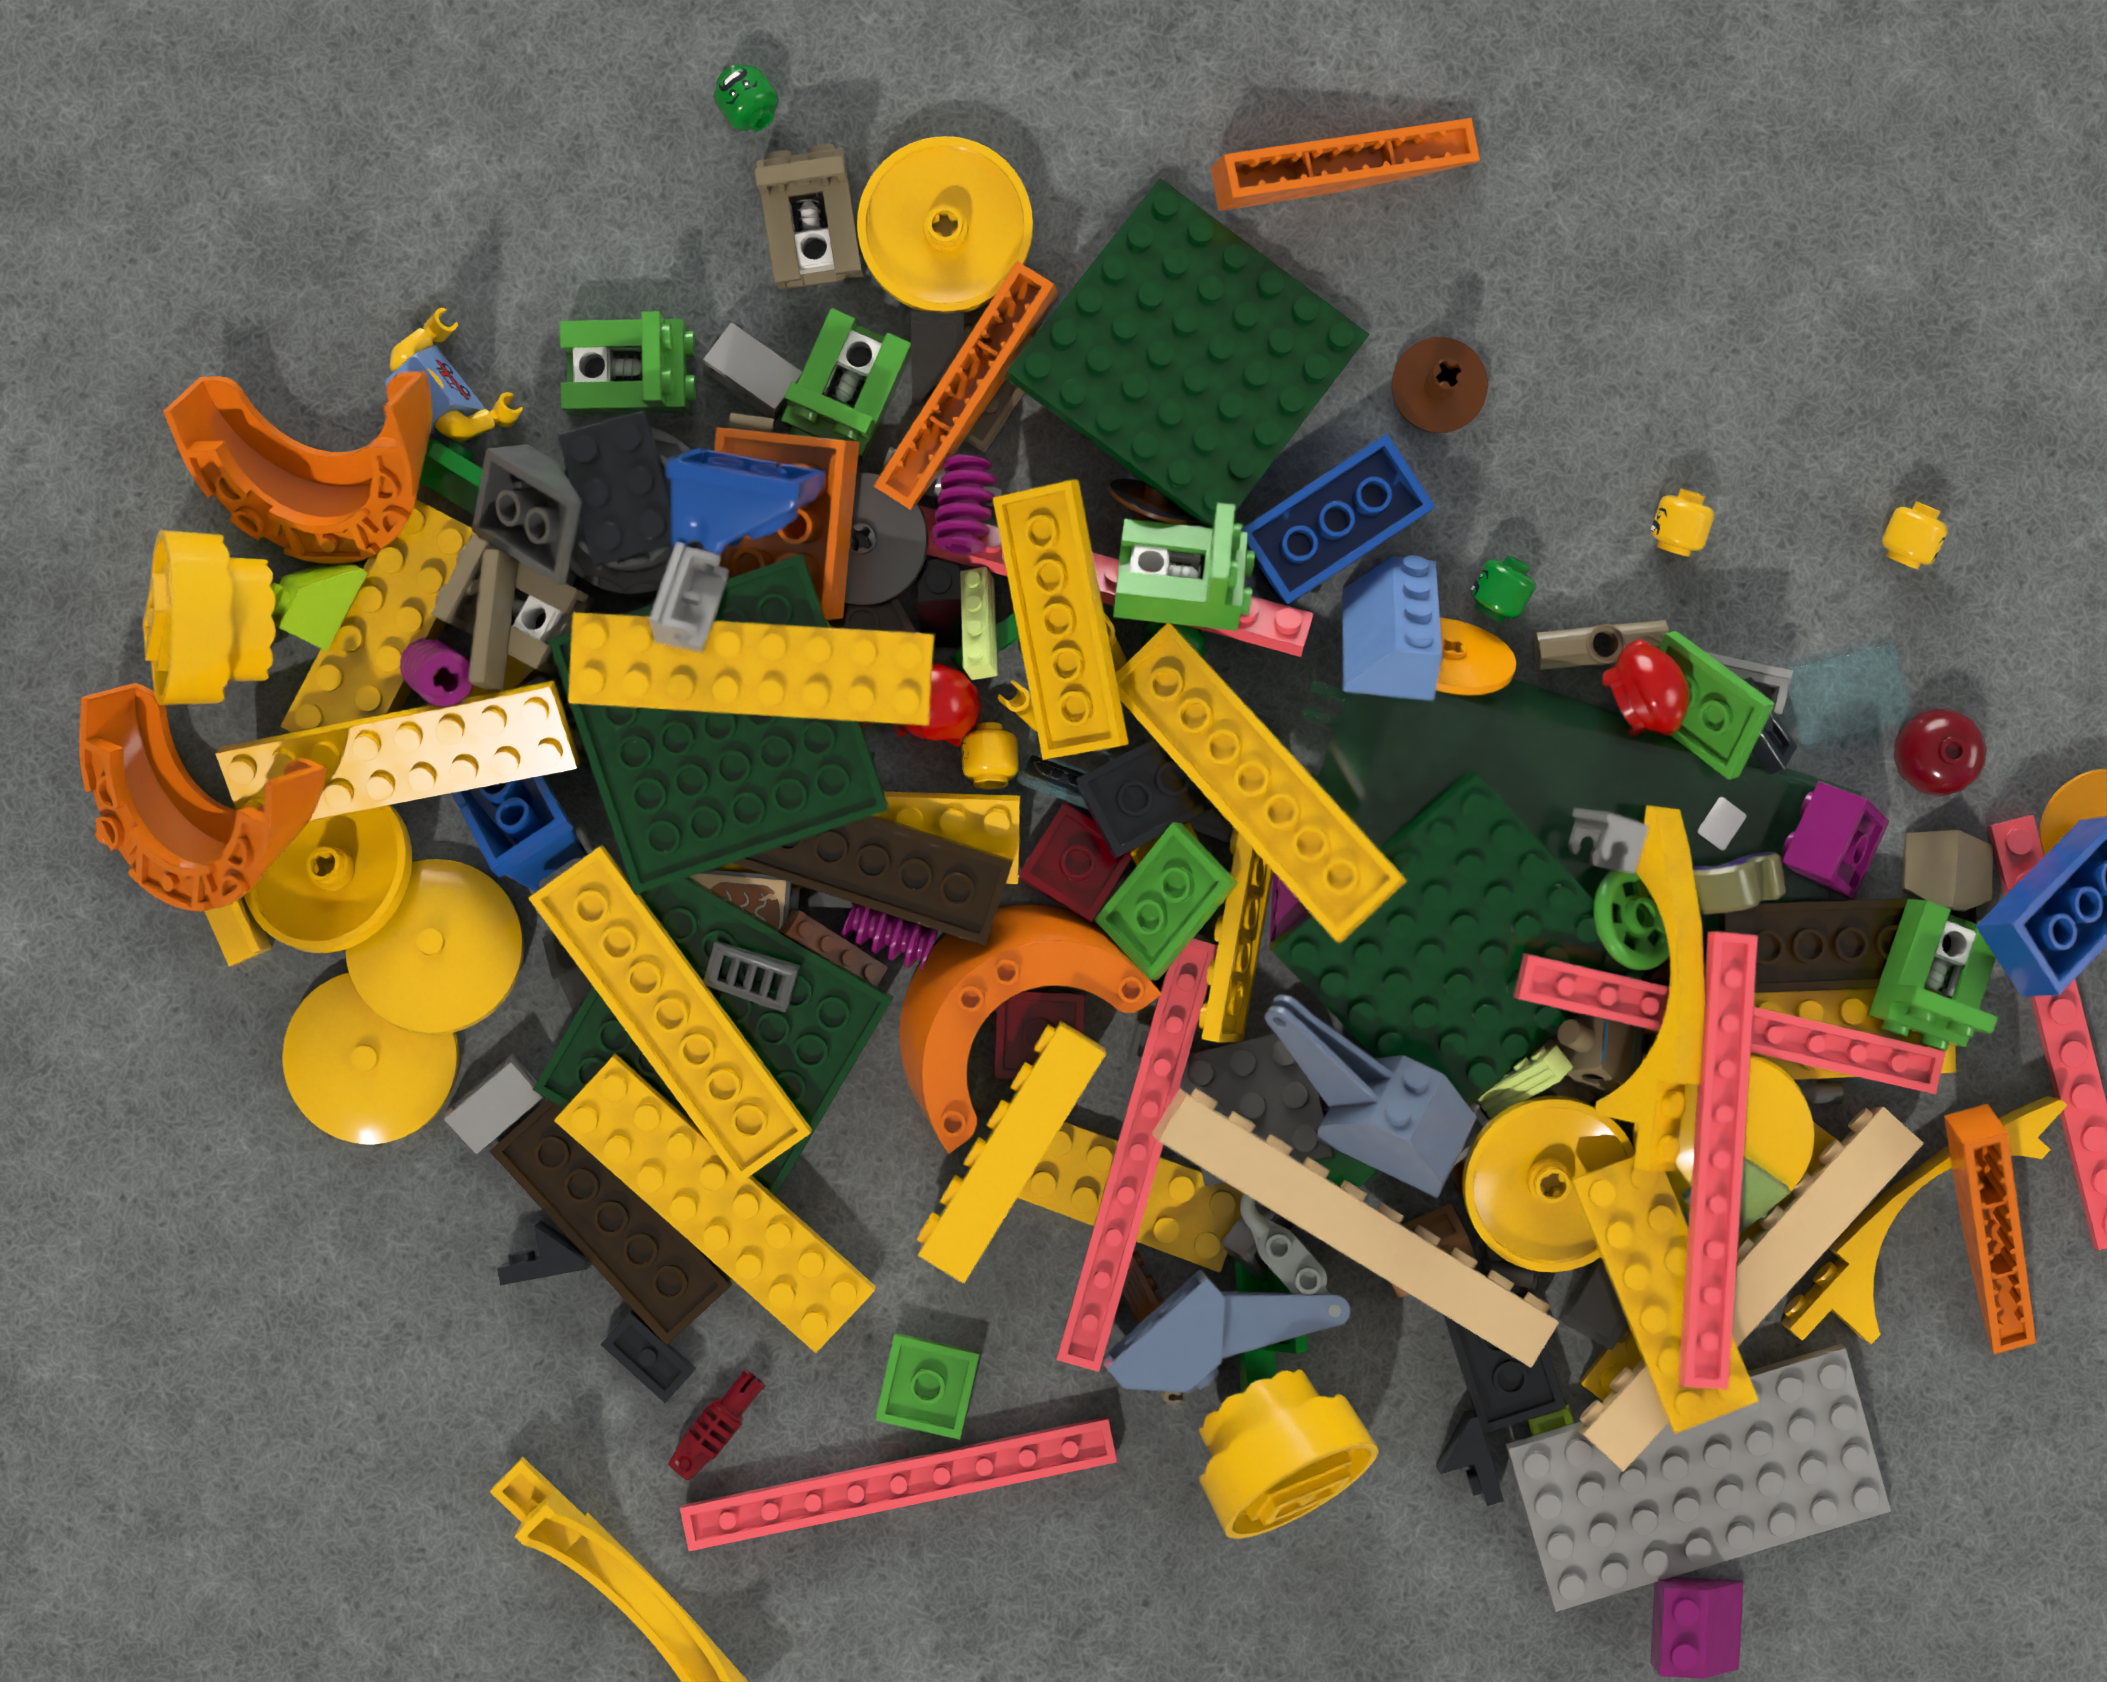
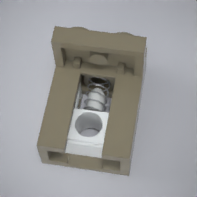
M819 144L810 147L809 153L792 155L791 151L787 150L774 151L765 155L766 160L756 161L757 168H754L756 185L762 198L774 283L778 290L864 277L848 168L843 148L835 149L833 144ZM824 200L828 222L827 228L820 226L822 219L819 218V214L821 211L817 208L818 205L813 203L815 201ZM803 203L801 209L797 210L801 212L799 220H802L803 226L800 228L803 230L796 232L792 205ZM814 240L824 242L827 245L825 254L819 259L805 257L804 248L809 242Z
M472 535L469 543L460 550L457 556V565L449 581L439 590L436 596V605L431 613L473 636L483 552L485 549L502 551L475 535ZM518 561L515 588L529 594L525 602L524 598H518L514 594L516 597L513 599L512 616L515 617L516 621L513 626L510 625L507 654L555 677L558 668L548 640L572 632L573 613H588L595 599L566 583L565 585L558 586ZM546 612L544 624L536 629L537 618Z

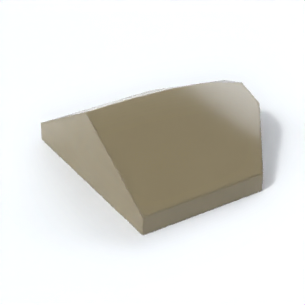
M1960 830L1906 833L1903 848L1902 891L1908 895L1914 894L1923 900L1931 901L1955 911L1964 912L1977 906L1988 904L1992 900L1993 845Z

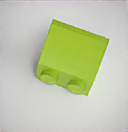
M352 562L344 564L322 563L283 576L279 584L273 583L270 586L275 596V607L271 614L274 624L327 651L368 572Z

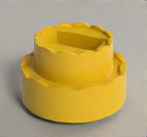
M160 530L157 535L152 559L150 588L143 619L145 661H151L153 688L159 705L217 704L224 700V687L228 681H264L269 678L268 669L273 662L270 646L276 633L275 624L271 617L275 607V596L270 587L273 573L268 567V560L229 557L228 549L223 544L224 536L221 534Z
M1297 1370L1294 1373L1281 1371L1272 1379L1255 1381L1244 1393L1228 1397L1222 1403L1219 1411L1211 1412L1206 1416L1204 1425L1199 1428V1434L1212 1457L1206 1466L1205 1473L1199 1477L1200 1484L1225 1534L1233 1539L1248 1538L1266 1533L1313 1511L1333 1497L1338 1496L1339 1493L1355 1482L1372 1465L1378 1455L1377 1445L1349 1401L1341 1394L1333 1398L1319 1396L1302 1370Z

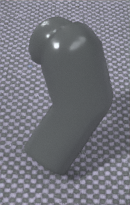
M1817 1079L1794 1080L1802 1091L1807 1104H1842L1844 1089L1842 1082H1818Z
M1486 1244L1482 1265L1488 1273L1494 1270L1513 1282L1516 1287L1536 1288L1538 1271L1525 1269L1506 1261Z

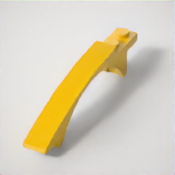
M1646 806L1644 824L1648 825L1649 828L1635 873L1648 888L1663 919L1670 951V993L1661 1029L1647 1057L1637 1071L1623 1085L1611 1094L1596 1101L1595 1115L1639 1123L1634 1159L1635 1169L1675 1171L1676 1159L1680 1151L1678 1140L1681 1115L1685 1108V1084H1701L1705 1020L1702 923L1690 848L1681 812L1678 809Z
M2046 1096L1998 1118L2008 1132L2011 1156L2043 1159L2051 1149L2038 1137L2066 1108L2067 1104L2061 1099ZM1949 1146L1943 1148L1884 1191L1830 1245L1828 1249L1839 1259L1834 1264L1828 1262L1823 1265L1813 1278L1816 1284L1805 1296L1802 1294L1795 1296L1783 1311L1786 1316L1780 1323L1790 1333L1803 1341L1821 1320L1832 1311L1860 1338L1872 1344L1880 1336L1875 1315L1873 1292L1874 1274L1881 1244L1890 1225L1906 1202L1933 1178L1952 1168Z
M524 1457L492 1487L490 1493L521 1521L514 1537L524 1546L534 1548L557 1559L602 1592L645 1634L665 1658L681 1682H748L701 1627L655 1578L588 1512L584 1515Z

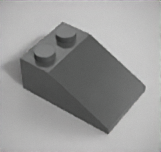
M530 445L486 449L472 532L558 586L565 585L582 501L557 461Z

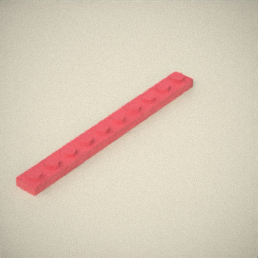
M920 506L928 528L927 555L974 568L987 567L989 572L1007 576L997 526L978 521V523L989 527L990 530L989 535L975 538L987 545L985 552L970 554L952 553L934 545V540L936 539L933 537L932 531L933 527L938 523L935 519L936 510ZM1092 553L1102 603L1114 606L1119 560ZM1144 570V571H1146V572H1151V573L1154 572V571H1151V570ZM1251 596L1249 615L1240 614L1237 631L1197 626L1189 627L1301 657L1314 613Z
M2034 815L1987 826L2004 897L2044 857ZM2074 979L2060 995L2031 996L2030 999L2055 1098L2061 1099L2067 1104L2066 1108L2060 1113L2092 1244L2095 1249L2102 1250L2107 1248V1102L2078 987Z
M1708 932L1701 1084L1698 1085L1678 1380V1384L1684 1387L1728 1389L1758 937L1755 935Z
M1192 939L1165 972L1160 990L1162 994L1157 1000L1057 1354V1360L1097 1372L1100 1371L1163 1148V1143L1159 1142L1152 1135V1132L1180 1088L1200 1011L1208 988V967L1211 960L1216 959L1218 945Z
M1523 954L1514 998L1660 1031L1667 1009L1670 987ZM1753 1007L1750 1052L1931 1094L1937 1093L1946 1051Z
M1106 1416L683 1504L680 1507L688 1551L1116 1463L1117 1455L1109 1417Z

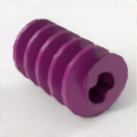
M954 455L947 457L943 465L946 473L941 478L943 490L938 495V504L941 507L935 513V519L938 523L933 527L932 531L933 537L936 539L934 540V545L942 550L957 554L983 553L986 551L987 545L975 538L987 536L990 531L989 527L978 523V520L992 518V511L981 506V504L992 503L995 497L992 492L984 489V487H994L997 485V477L986 473L987 470L992 468V463L976 456Z
M421 638L412 642L404 650L400 659V672L404 681L432 704L438 706L456 704L469 694L473 685L468 680L470 663L443 642Z
M854 903L840 937L846 940L856 931V946L862 947L872 938V953L878 954L888 945V960L894 961L904 952V966L910 968L920 959L921 973L939 930L930 927L925 929L920 924Z

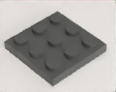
M1276 1033L1189 1054L1181 1080L1185 1092L1191 1095L1196 1088L1218 1102L1214 1108L1216 1111L1228 1118L1232 1111L1256 1125L1252 1133L1265 1141L1270 1134L1282 1140L1293 1148L1289 1155L1301 1163H1304L1307 1157L1314 1161L1335 1157L1332 1147L1316 1140L1319 1127L1325 1117L1322 1097ZM1201 1167L1205 1186L1209 1187L1226 1183Z

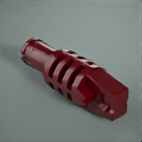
M744 1369L741 1372L742 1374L722 1399L718 1397L715 1400L712 1399L687 1430L671 1457L668 1465L685 1480H691L710 1461L717 1457L742 1426L744 1419L742 1414L761 1390H764L766 1387L760 1379L756 1381L754 1379L756 1375L749 1370Z

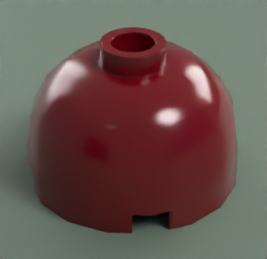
M1933 709L1915 715L1904 726L1903 730L1899 732L1895 739L1894 760L1900 776L1910 786L1916 788L1915 790L1926 795L1946 796L1964 790L1978 779L1985 766L1987 746L1982 731L1972 719L1957 711Z

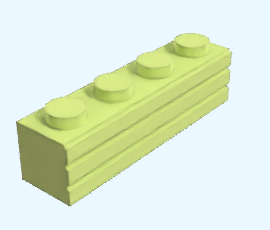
M987 567L960 571L963 668L971 680L998 676L994 578Z
M1557 1045L1548 1050L1543 1047L1535 1052L1530 1060L1525 1057L1513 1066L1514 1069L1509 1074L1504 1075L1502 1080L1476 1101L1481 1104L1480 1106L1491 1119L1509 1106L1526 1100L1560 1082L1573 1066Z

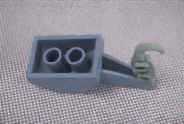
M1243 1193L1240 1201V1211L1246 1225L1251 1229L1258 1253L1291 1292L1219 1291L1208 1277L1199 1270L1104 1355L1103 1361L1106 1369L1124 1389L1188 1393L1196 1386L1198 1390H1202L1219 1374L1216 1367L1222 1363V1358L1334 1326H1340L1348 1320L1350 1306L1341 1295L1328 1292L1326 1288L1327 1274L1324 1268L1297 1237L1287 1228L1264 1218L1256 1209V1200Z

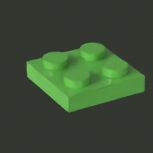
M895 1332L875 1421L960 1440L980 1351Z

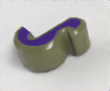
M1775 852L1749 854L1719 866H1693L1700 914L1726 913L1752 908L1762 900L1779 899L1786 892L1781 856Z

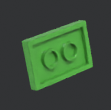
M1679 632L1665 633L1658 649L1671 656L1679 665L1686 677L1690 690V706L1680 729L1671 734V736L1728 780L1739 777L1775 703Z
M1172 822L1094 920L1150 980H1159L1236 887L1238 882L1182 823Z

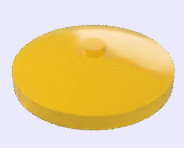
M941 136L910 143L891 154L880 164L863 191L857 215V232L865 263L875 280L887 293L913 309L932 314L949 315L969 312L990 303L1016 261L1025 265L1032 243L1033 218L1027 191L1020 177L1005 159L978 142L959 137Z
M392 805L310 820L302 832L255 886L244 895L250 913L261 928L270 936L297 950L311 953H331L362 943L378 932L394 915L409 885L412 871V846L406 825Z
M426 859L412 862V871L406 893L389 921L367 940L345 949V955L354 987L375 1013L389 1023L411 1032L446 1034L457 1032L479 1023L492 1014L505 1001L516 984L521 971L524 956V935L515 906L503 889L492 878L482 871L461 862L445 859Z
M348 972L331 978L318 986L296 1009L285 1034L282 1063L286 1084L293 1100L314 1125L341 1140L359 1144H379L398 1140L414 1133L429 1123L439 1113L454 1088L459 1069L460 1051L456 1032L420 1034L399 1028L375 1013L361 998Z
M1751 1052L1739 1218L1760 1213L1785 1198L1803 1177L1809 1165L1814 1146L1813 1120L1807 1101L1799 1086L1778 1065ZM1685 1084V1108L1681 1115L1678 1140L1680 1151L1676 1159L1675 1171H1665L1681 1211L1687 1214L1690 1213L1698 1084ZM1633 1122L1632 1140L1633 1148L1636 1151L1639 1123Z
M1552 1095L1529 1098L1513 1104L1498 1113L1482 1128L1475 1138L1466 1157L1463 1169L1462 1190L1465 1207L1473 1226L1483 1241L1506 1261L1538 1272H1563L1583 1267L1601 1257L1570 1180L1635 1155V1150L1627 1135L1613 1119L1595 1115V1106L1566 1096Z

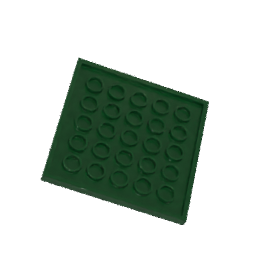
M1159 178L1009 367L1005 378L1204 527L1213 528L1217 503L1235 505L1234 513L1237 511L1370 334Z
M804 554L729 578L714 621L829 628ZM655 604L622 614L621 616L650 617ZM572 632L548 640L568 698ZM570 703L635 895L890 810L860 721Z
M1474 768L1379 849L1407 881L1341 943L1337 942L1312 913L1308 911L1269 944L1271 951L1374 1058L1404 1055L1444 1074L1468 1106H1471L1502 1080L1504 1075L1509 1074L1514 1069L1513 1066L1525 1057L1528 1058L1534 1051L1558 1033L1559 1027L1563 1022L1573 1020L1580 1014L1570 1010L1514 998L1523 954L1623 977L1633 970L1616 961L1602 944L1594 920L1595 900ZM1625 935L1624 944L1634 950V942Z
M690 877L648 890L643 899L703 981L715 941L800 965L790 1005L786 1012L772 1009L707 986L812 1129L808 1136L752 1174L755 1179L776 1196L894 996L853 972L812 952L783 935L776 927ZM724 955L718 978L727 980L732 962L731 957ZM741 961L735 983L744 984L749 966L748 963ZM757 967L752 985L753 988H761L765 969ZM774 973L769 989L770 993L777 994L782 975ZM592 986L533 1090L565 1108L614 1054H617L693 1122L608 1005Z

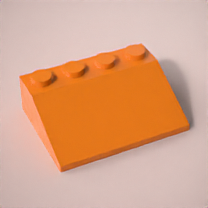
M716 427L714 451L779 462L778 468H780V464L784 463L826 471L824 489L819 491L815 500L798 508L797 519L787 523L785 528L769 536L764 535L753 540L745 535L738 546H726L723 552L718 555L721 557L718 566L728 569L729 578L804 554L826 620L843 618L859 442Z

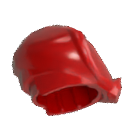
M1641 638L1628 643L1619 653L1614 667L1604 671L1602 677L1603 685L1605 687L1611 686L1622 714L1632 727L1628 731L1629 735L1635 736L1647 730L1660 735H1671L1680 729L1690 706V690L1686 677L1675 660L1660 649L1650 645Z
M935 664L932 668L929 725L890 724L898 737L911 734L926 740H946L948 743L960 747L963 744V738L976 726L982 709L978 688L962 671L945 665Z

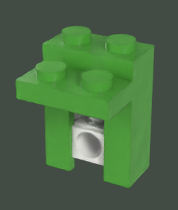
M831 308L798 383L791 381L784 398L788 406L781 421L786 427L790 428L789 435L859 442L858 459L865 461L912 355L913 347L910 342L890 333L883 337L855 324V318ZM865 347L872 352L871 361L866 366L854 367L849 363V355L855 348ZM839 369L842 370L843 375L841 379L838 378L840 380L838 387L835 386L837 388L835 391L836 395H831L846 405L827 397ZM864 379L866 382L853 409L846 402L854 400L852 396L858 392L856 387L861 384L859 380Z
M642 311V319L560 321V348L566 349L567 382H561V409L568 415L634 414L641 411L646 413H689V401H696L697 399L696 376L689 375V358L696 357L695 331H688V325L683 319H665L659 311ZM614 353H642V359L639 361L637 356L633 358L625 356L622 359L617 356L615 358ZM593 358L604 359L605 369L600 376L596 378L585 376L584 369L589 360ZM641 372L643 376V381H614L616 376H622L624 379V376H631L633 378V376L640 374L641 378Z
M1217 503L1213 528L1124 519L1113 617L1237 631L1240 614L1249 615L1252 588L1244 587V577H1252L1255 551L1247 550L1248 532H1241L1242 524L1234 523L1235 505ZM1144 570H1151V571H1154V572L1151 573V572H1146V571H1144Z
M1908 899L1868 1015L1882 1020L1881 1028L1905 1037L1908 1036L1909 1031L1923 1035L1920 1043L1942 1051H1947L1949 1045L1966 1047L1969 1037H1973L1974 1031L1992 1034L1998 1017L1981 1011L1979 1008L1996 957L1976 928L1977 924L1950 915L1951 909L1931 901ZM1948 933L1951 938V948L1945 954L1942 948V941ZM1924 986H1926L1927 989H1930V990H1933V991H1937V994H1936V993H1933V992H1930V991H1928V990H1925V989H1924Z

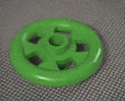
M1611 870L1601 881L1594 901V920L1599 938L1608 953L1622 965L1635 970L1652 969L1663 963L1670 955L1668 938L1661 914L1655 903L1647 898L1651 893L1636 873L1631 874ZM1632 882L1635 895L1625 897L1623 884ZM1612 904L1618 906V923L1613 922ZM1656 930L1659 937L1653 946L1647 939V936ZM1625 935L1636 941L1634 950L1624 944Z

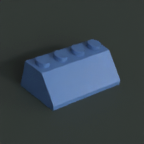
M1415 555L1406 556L1405 558L1392 556L1342 589L1343 691L1434 701L1442 658L1436 561L1426 560Z

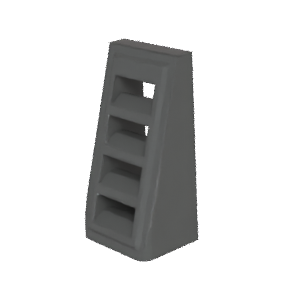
M715 941L703 983L706 986L754 1003L786 1012L790 1005L800 965ZM724 955L732 958L727 980L718 978ZM741 961L749 964L743 985L735 983ZM757 967L765 969L760 989L752 987ZM774 973L782 975L777 994L769 992Z

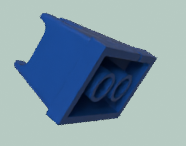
M701 448L668 459L666 478H671L672 545L675 548L677 542L689 547L692 540H698L702 543L704 551L720 555L726 546H738L745 535L753 540L764 535L769 536L785 528L787 523L797 519L799 507L817 498L819 491L824 489L826 471L784 463L780 464V468H778L779 462Z
M545 775L451 793L488 865L499 878L506 875L531 890L538 891L540 890L538 884L542 879L569 861L576 858L583 859L588 855Z

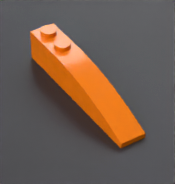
M1472 118L1224 154L1210 170L1218 211L1337 193L1478 163L1480 157Z
M1016 261L874 484L875 488L912 511L943 470L944 461L947 457L953 456L1005 381L1006 371L1028 345L1060 294L1054 283L1019 261Z
M1988 1104L1945 1115L1961 1225L1991 1351L1993 1354H1998L2035 1344L2036 1336L2008 1132Z

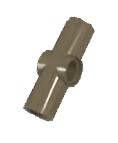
M1666 620L1535 632L1532 645L1533 659L1537 671L1616 663L1619 653L1628 643L1641 638L1650 645L1659 648L1665 633L1670 632V629L1667 626ZM1597 634H1602L1609 640L1610 651L1605 657L1598 655L1593 649V639Z

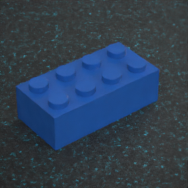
M1386 433L1242 528L1241 532H1248L1247 550L1255 551V566L1280 604L1289 606L1429 514L1435 508V505Z
M2107 817L2079 820L1976 925V928L2021 997L2060 995L2107 946Z

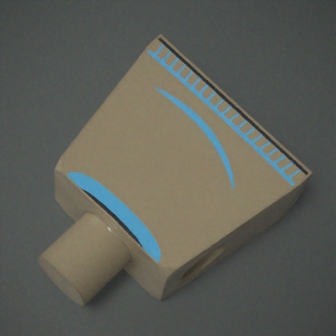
M1580 1013L1573 1020H1566L1559 1027L1558 1040L1561 1044L1565 1045V1057L1573 1066L1567 1075L1599 1100L1611 1094L1623 1085L1642 1064L1645 1028Z

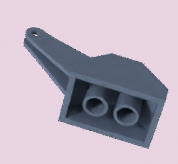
M1286 995L1276 996L1272 1002V1007L1268 1009L1265 1015V1020L1330 1107L1319 1127L1316 1140L1438 1198L1477 1118L1447 1077L1404 1055L1372 1058L1312 1015L1292 997Z

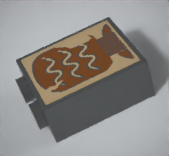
M708 870L690 876V878L779 930L791 909L800 911L802 887L766 874Z

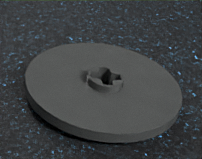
M856 474L845 603L873 605L883 603L898 596L917 578L927 555L928 528L920 505L917 503L911 511L875 488L874 484L880 476L878 474ZM869 529L871 532L868 538L873 542L871 547H860L857 549L856 546L859 540L854 536L856 531L865 532Z

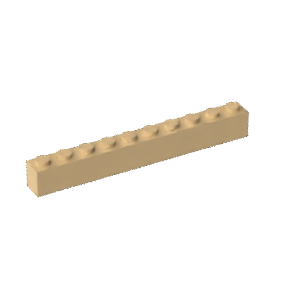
M1195 1088L1190 1095L1182 1089L1178 1090L1152 1132V1135L1159 1142L1527 1366H1533L1559 1323L1547 1313L1551 1307L1549 1304L1530 1292L1523 1299L1510 1291L1514 1283L1494 1270H1491L1489 1275L1486 1276L1474 1269L1478 1261L1455 1247L1450 1254L1438 1247L1437 1245L1441 1238L1424 1227L1418 1225L1415 1231H1412L1402 1225L1401 1221L1404 1216L1381 1202L1378 1209L1363 1201L1367 1193L1349 1181L1344 1180L1341 1186L1326 1178L1330 1170L1313 1159L1307 1157L1304 1163H1301L1291 1157L1289 1154L1293 1148L1272 1134L1269 1135L1266 1141L1255 1135L1252 1131L1256 1125L1236 1112L1232 1111L1229 1118L1214 1109L1218 1102L1202 1091Z
M1865 1107L1858 1112L1849 1122L1848 1127L1852 1131L1841 1143L1838 1140L1831 1142L1818 1157L1822 1162L1821 1165L1811 1175L1807 1172L1804 1173L1799 1183L1790 1192L1792 1196L1781 1208L1776 1204L1765 1213L1759 1221L1763 1228L1752 1240L1745 1237L1738 1243L1732 1336L1737 1347L1924 1144L1885 1107H1873L1871 1110ZM1643 1359L1632 1371L1628 1367L1623 1369L1609 1386L1613 1389L1612 1393L1602 1403L1598 1400L1594 1401L1580 1416L1583 1424L1579 1427L1578 1431L1623 1472L1668 1424Z

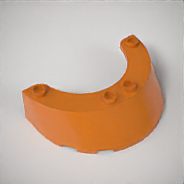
M426 371L396 374L387 385L388 403L383 407L386 413V420L380 434L367 446L348 452L318 450L288 437L269 423L254 407L243 389L235 381L227 377H199L163 412L182 459L193 479L207 498L213 494L232 513L229 518L232 523L257 541L264 537L284 547L283 554L315 563L344 564L374 556L380 549L394 541L406 526L415 504L431 432L432 398Z
M133 683L81 697L80 766L85 793L93 791L101 816L95 819L97 827L110 851L118 849L126 862L131 866L128 871L130 877L143 889L164 903L188 911H207L227 906L239 900L255 886L302 832L316 810L324 787L326 767L304 758L289 762L285 767L283 776L266 781L264 805L257 809L252 807L241 810L232 809L208 796L187 772L172 740L166 706L158 704L154 690L141 684Z
M1028 904L1002 907L997 909L986 946L946 934L931 949L921 973L920 965L918 966L909 983L901 1010L899 1026L900 1054L903 1069L914 1097L948 1154L966 1142L975 1132L977 1115L972 1106L967 1084L969 1052L973 1040L985 1019L1004 1001L1032 988L1059 985L1088 991L1107 1001L1119 1011L1135 1013L1162 994L1153 981L1133 963L1098 923L1092 921L1090 924L1071 911L1047 905Z

